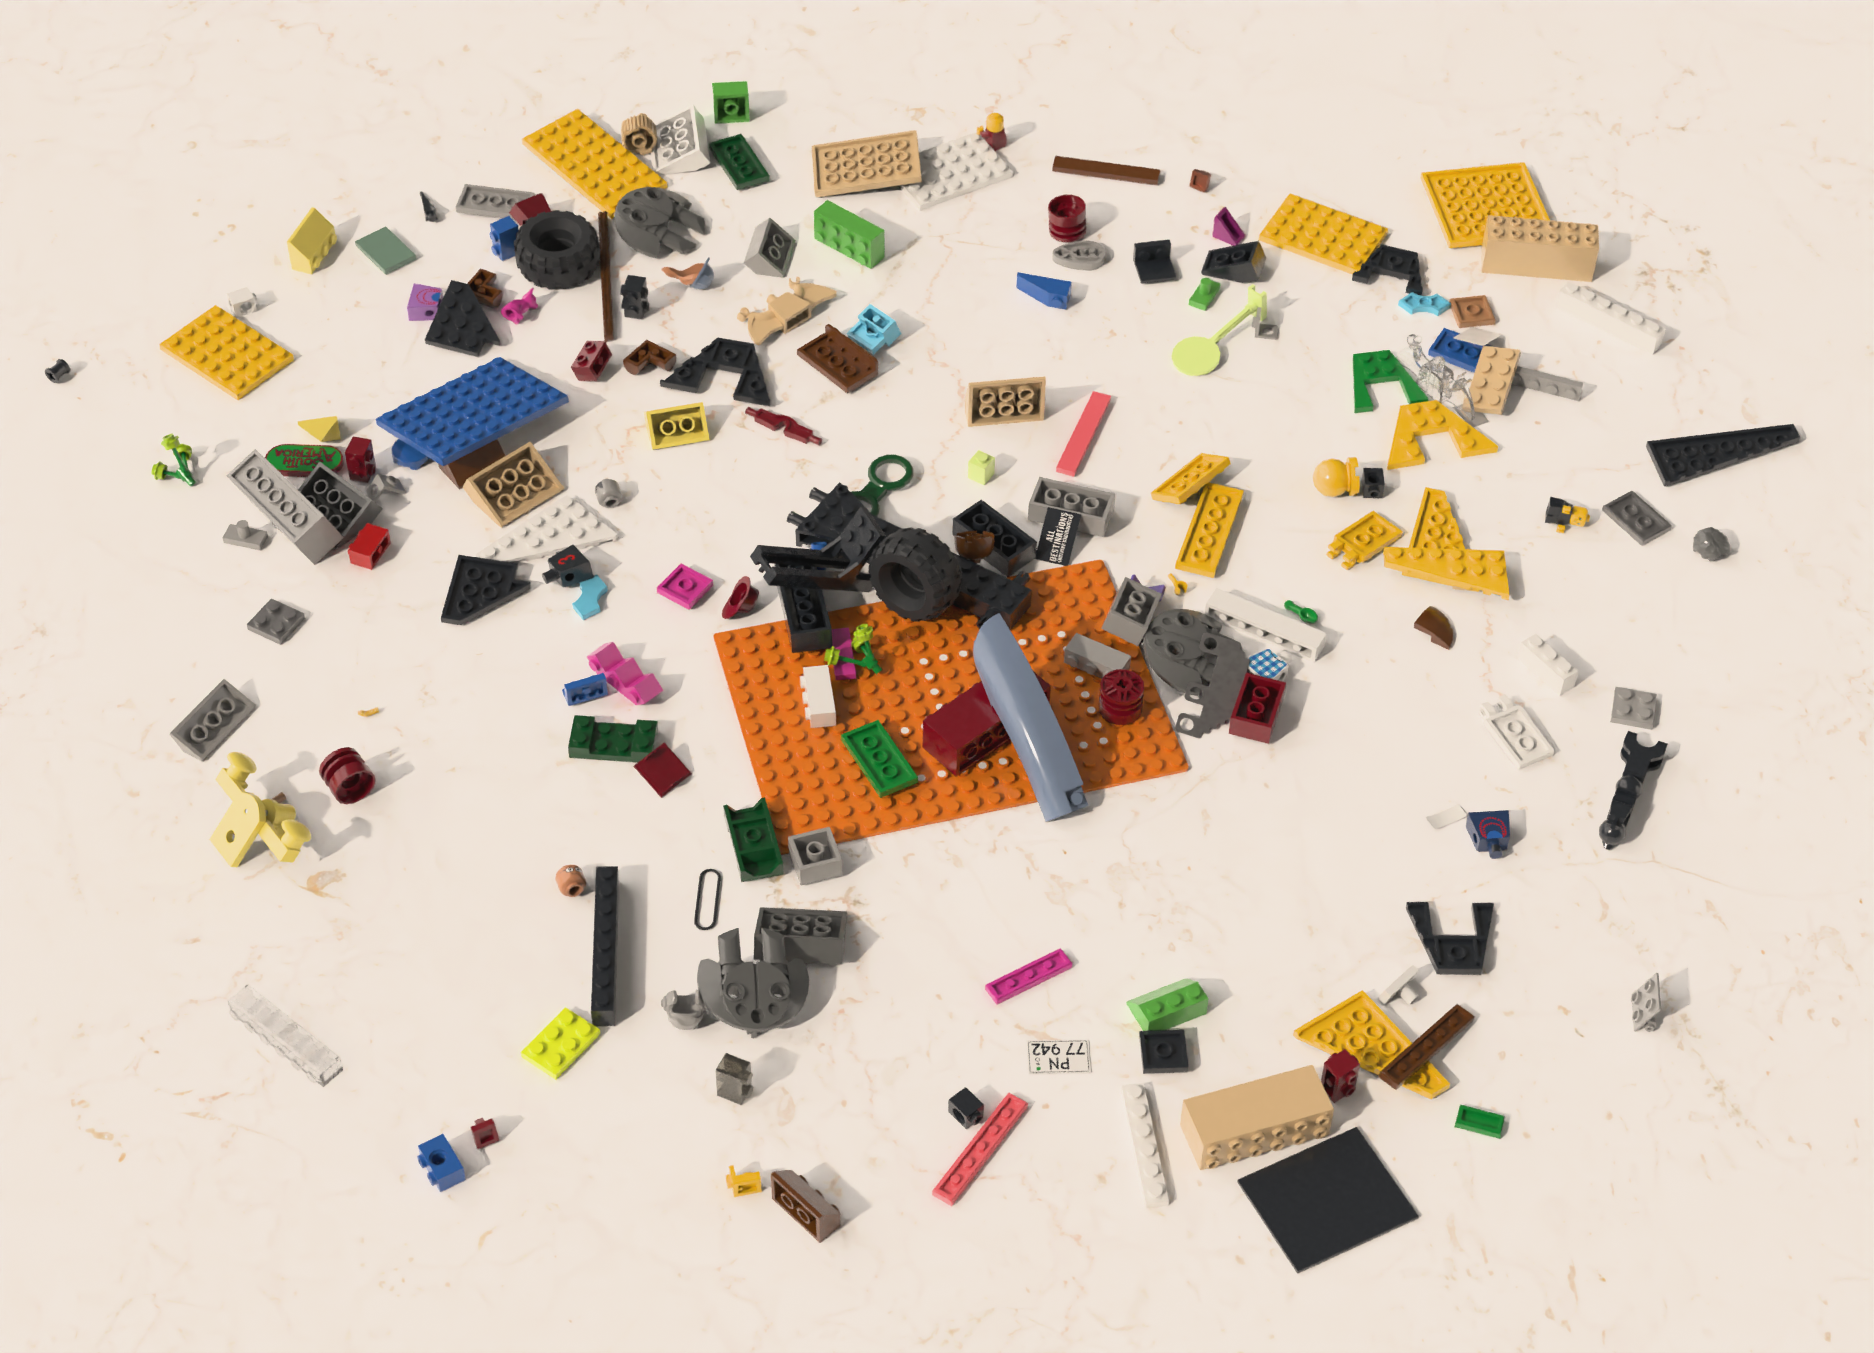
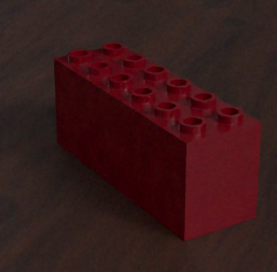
M1034 672L1050 704L1051 686ZM982 681L975 683L966 692L960 693L954 700L944 704L939 710L929 714L923 720L922 747L956 777L1010 740L1003 723L994 707L990 704Z

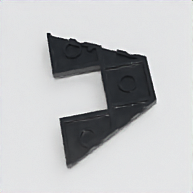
M717 337L710 345L702 348L700 354L696 357H690L681 367L674 369L672 375L665 380H660V387L697 393L707 368L739 373L741 376L734 391L733 400L771 406V400L769 399L754 343Z

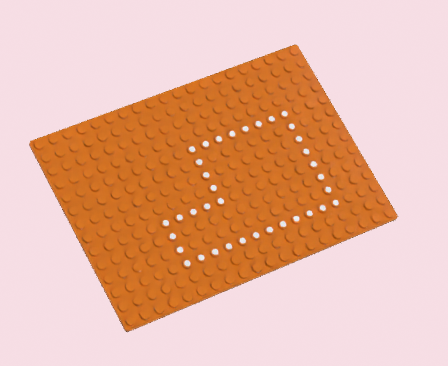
M1094 560L1028 573L1030 580L1025 584V587L1032 590L1031 607L1010 631L1032 670L1051 686L1050 706L1082 779L1083 785L1081 787L1083 792L1086 793L1188 771L1187 761L1139 646L1101 629L1116 596V590L1103 560ZM1016 576L1008 577V579L1013 581ZM883 601L828 611L831 629L849 628L851 643L855 637L854 632L857 631V626L868 624V626L873 627V638L869 642L871 643L874 657L878 661L877 664L882 670L876 675L872 669L869 670L867 667L854 664L856 679L835 680L834 668L830 664L828 668L836 711V726L811 728L810 720L805 718V708L808 706L803 704L802 692H805V688L801 689L800 676H803V667L827 665V661H824L826 649L792 653L785 620L719 632L713 635L761 798L765 797L781 855L789 854V836L830 827L835 842L838 844L1038 802L1011 739L957 777L922 747L923 720L925 717L933 714L944 704H948L960 693L966 692L975 683L981 681L973 657V645L979 632L976 623L981 617L952 604L945 612L933 620L915 622L909 618L904 619L898 616L896 612L889 610ZM1076 633L1131 656L1130 671L1138 674L1144 682L1142 713L1135 722L1128 725H1115L1103 719L1099 713L1102 678L1064 663L1065 648ZM852 647L854 659L861 661L866 657L864 652L857 653ZM876 720L880 721L918 776V783L882 798L876 793L841 741V734Z

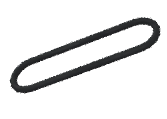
M715 869L703 870L699 876L694 924L700 930H709L716 923L721 875ZM707 872H714L717 874L718 879L713 922L708 927H701L698 925L697 919L702 877Z

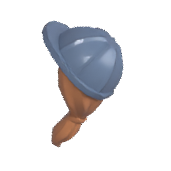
M710 257L704 263L694 264L683 271L672 267L661 268V271L668 277L679 279L683 284L690 286L691 289H705L710 286L714 279V271L710 264H708Z

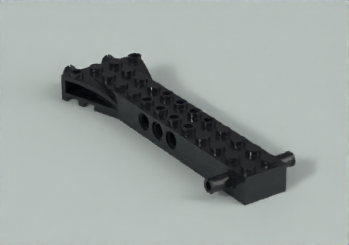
M839 482L830 493L813 487L809 493V498L820 504L807 517L791 511L786 521L797 526L795 529L797 547H802L803 544L811 546L813 542H827L828 545L842 534L860 507L865 506L848 490L846 485ZM871 514L886 535L885 538L891 533L902 529ZM952 552L959 562L958 567L962 572L961 590L953 604L981 617L976 623L979 629L989 618L1000 613L1011 630L1031 607L1032 590L1025 587V584L1030 580L1029 574L1025 572L1023 575L1024 571H1020L1012 581Z

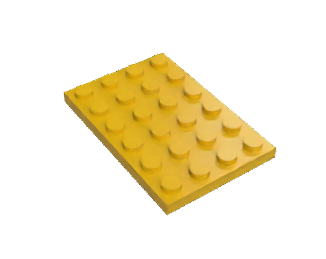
M1289 193L1259 234V241L1353 274L1355 271H1359L1361 265L1366 263L1386 237L1388 228Z
M217 305L159 344L160 350L236 400L244 397L294 360L292 353Z

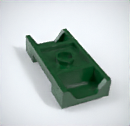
M574 715L568 744L569 758L638 763L654 750L655 738L659 732L658 721L637 719L636 725L596 722L595 716Z
M765 797L761 798L753 807L735 810L729 805H723L724 819L727 831L730 834L741 882L783 875V861Z

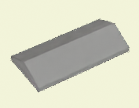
M224 678L169 735L184 753L202 762L255 708L256 704Z

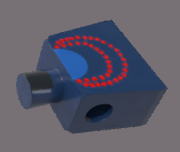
M1509 810L1468 812L1465 826L1476 851L1489 852V856L1492 859L1500 858L1502 851L1507 850L1510 839Z

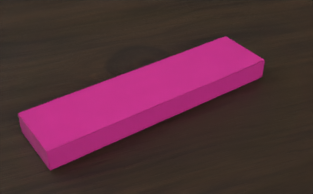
M1059 948L986 984L985 990L996 1005L1071 969L1073 963L1063 950Z

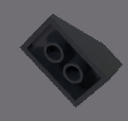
M1259 240L1212 249L1208 251L1201 274L1239 283L1255 282L1260 278L1267 257Z

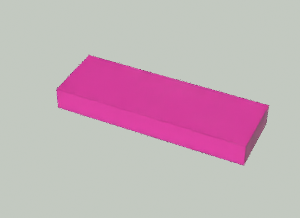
M849 628L832 629V644L835 649H840L839 656L854 659ZM838 660L836 666L833 665L835 680L856 679L855 665L853 663Z

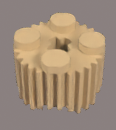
M639 113L637 116L633 115V117L630 116L627 120H623L621 124L622 146L630 152L632 151V153H639L643 156L645 154L648 155L649 152L651 153L652 148L657 143L655 122L644 113Z

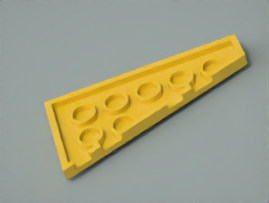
M1384 547V566L1405 573L1411 571L1422 574L1421 577L1427 579L1431 576L1440 579L1439 582L1468 590L1475 588L1483 590V594L1491 595V593L1501 595L1502 599H1509L1504 550Z

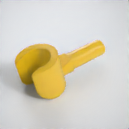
M1170 573L1168 577L1175 586L1174 593L1180 595V589H1183L1186 593L1187 583L1177 581L1173 574Z

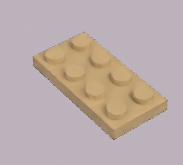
M1483 346L1464 403L1465 411L1502 415L1521 356L1520 350Z

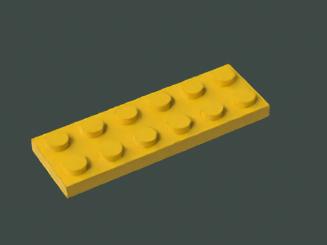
M1210 482L1205 484L1176 560L1175 569L1214 578L1241 504L1244 490Z

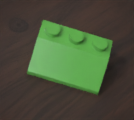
M1184 978L1128 1000L1126 1005L1143 1031L1167 1030L1207 1014L1209 998L1197 981Z

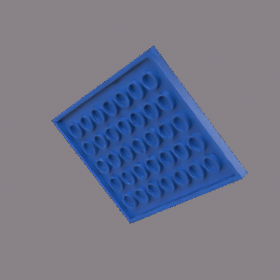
M497 357L468 373L462 374L454 380L446 382L438 388L430 390V392L422 396L415 397L414 400L406 404L399 405L398 408L390 412L383 413L375 418L380 428L440 465L445 466L568 403L569 398L565 393L502 357Z

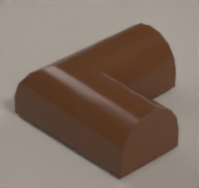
M480 268L467 284L471 287L479 303L496 309L502 302L503 291L491 287L496 281V274Z
M646 339L623 359L625 369L632 375H637L649 363L665 371H670L676 363L677 355Z

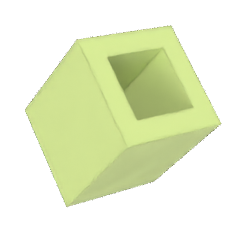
M978 450L968 461V478L985 485L995 474V457Z

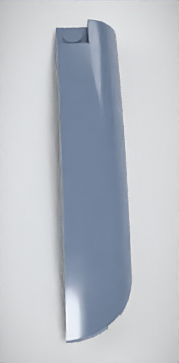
M1000 613L989 618L979 629L973 645L974 662L990 704L994 707L1016 749L1045 822L1088 806L1081 787L1083 782L1063 732L1039 681Z

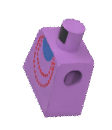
M414 283L407 304L409 321L433 320L443 299L442 289Z

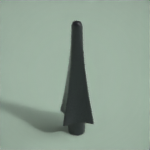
M420 191L425 221L434 222L438 219L435 215L436 208L429 202L423 191Z

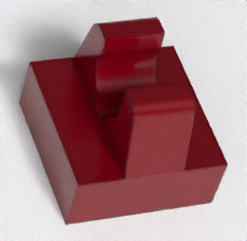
M483 1117L474 1120L475 1125L471 1126L470 1129L477 1149L499 1141L497 1129L492 1118L486 1121Z

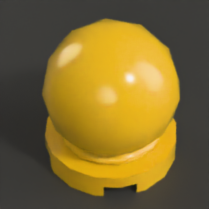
M1348 457L1345 463L1340 459L1333 458L1323 460L1316 466L1313 474V483L1316 489L1324 496L1329 497L1342 495L1345 491L1348 492L1349 496H1358L1360 478L1355 476V467H1359L1357 458Z

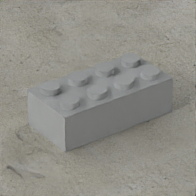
M1039 476L1028 504V520L1044 523L1048 507L1081 514L1078 532L1104 537L1114 512L1115 493Z

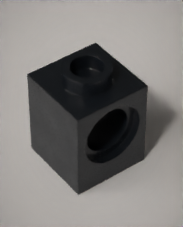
M1363 468L1361 479L1363 498H1383L1385 487L1383 468Z
M964 1087L948 1099V1112L967 1130L972 1125L979 1124L983 1119L984 1104L967 1087Z

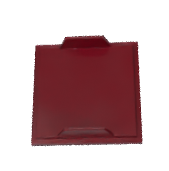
M665 742L633 766L660 798L692 774Z

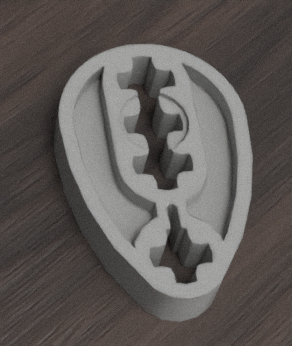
M1094 241L1070 242L1054 248L1052 260L1054 263L1070 269L1096 270L1105 262V249Z

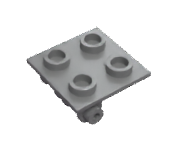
M1658 972L1647 979L1642 986L1631 994L1634 1032L1641 1027L1645 1028L1647 1032H1652L1656 1027L1654 1016L1661 1010Z

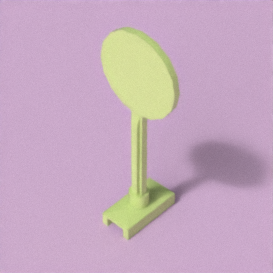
M1251 284L1248 287V304L1210 339L1193 336L1185 338L1176 344L1171 356L1173 365L1180 372L1192 376L1204 375L1214 370L1219 364L1221 356L1219 347L1216 344L1249 315L1256 317L1258 307H1261L1260 321L1267 318V292L1263 291L1259 294L1255 291V285Z

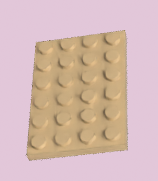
M917 130L811 145L815 197L922 182Z

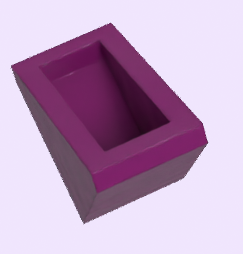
M1225 206L1214 217L1212 237L1232 246L1238 245L1246 235Z

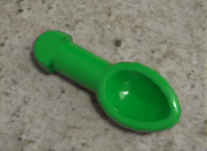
M1291 600L1285 601V609L1299 615L1303 622L1312 624L1318 621V615L1313 609L1301 608Z

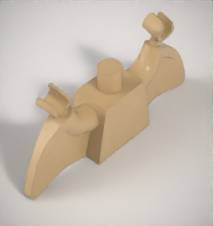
M796 276V282L791 281V278H789V287L794 290V294L785 292L779 297L770 294L766 300L768 311L749 313V309L743 307L738 313L737 319L745 322L748 318L749 336L756 345H761L772 333L781 330L786 334L810 319L813 308L821 302L835 298L837 292L822 285L800 283V277Z

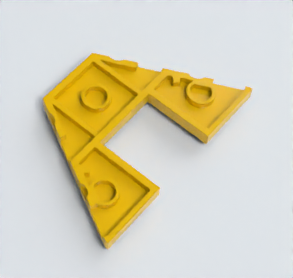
M1437 400L1401 405L1387 470L1424 464L1425 457L1415 438L1417 436L1448 432L1460 458L1496 453L1498 445Z

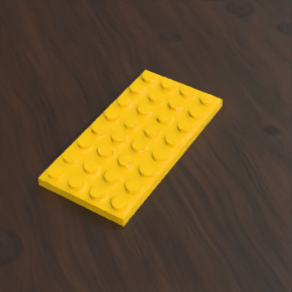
M579 109L522 138V144L602 212L607 211V216L611 219L614 218L619 200L628 192L643 187L667 188V182L628 149H625L622 144Z

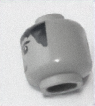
M603 479L595 486L596 498L602 507L614 508L622 500V492L616 480Z

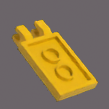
M1371 511L1336 534L1333 542L1328 545L1330 551L1326 555L1334 559L1339 556L1341 551L1345 552L1346 554L1343 556L1345 562H1342L1341 566L1348 570L1356 562H1365L1383 550L1384 547L1401 538L1403 531L1375 511Z

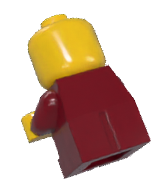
M999 113L989 114L985 131L983 126L977 127V134L981 135L994 151L1007 147L1004 117Z

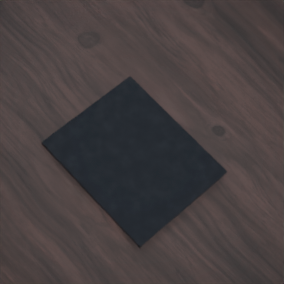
M1357 1127L1237 1179L1238 1185L1297 1274L1419 1218V1215Z

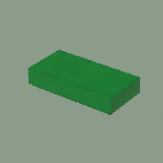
M1460 1104L1454 1127L1500 1139L1505 1116Z

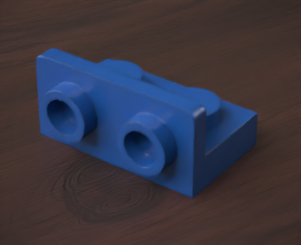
M604 673L564 684L562 693L567 705L572 706L608 695L607 681Z

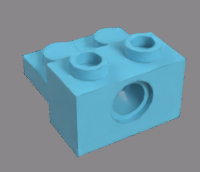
M871 304L857 316L859 321L846 333L852 341L873 355L884 344L889 347L901 335L896 321Z

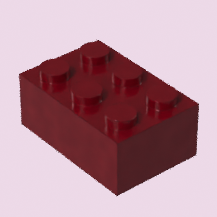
M1246 673L1230 718L1228 734L1269 744L1284 700L1286 682Z

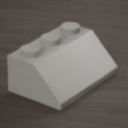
M769 217L755 227L743 263L755 274L782 278L785 275L796 240Z

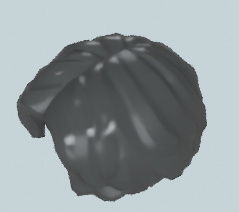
M1710 526L1701 529L1693 537V551L1701 554L1703 559L1713 561L1721 555L1725 556L1730 553L1728 537L1716 528Z

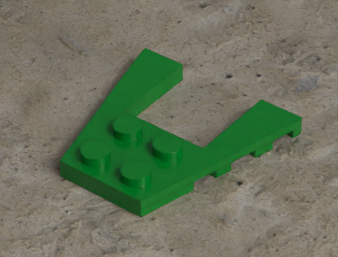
M1390 350L1353 354L1354 414L1373 411V403L1365 386L1368 384L1399 381L1408 404L1429 400Z

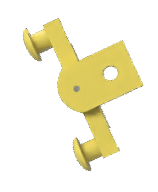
M241 752L229 753L227 759L231 763L230 767L222 768L215 780L233 802L209 840L230 867L239 866L258 834L280 862L293 863L300 853L303 843L311 840L309 829L301 822L295 820L296 811L291 804L277 803L273 799L261 800L254 793L246 792L245 788L248 787V784L245 781L250 773L256 772V764L246 754Z

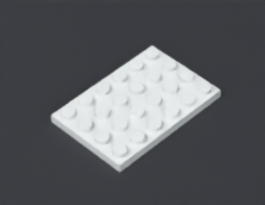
M974 132L919 152L922 182L898 186L917 209L921 211L1012 178L1013 171L981 135Z

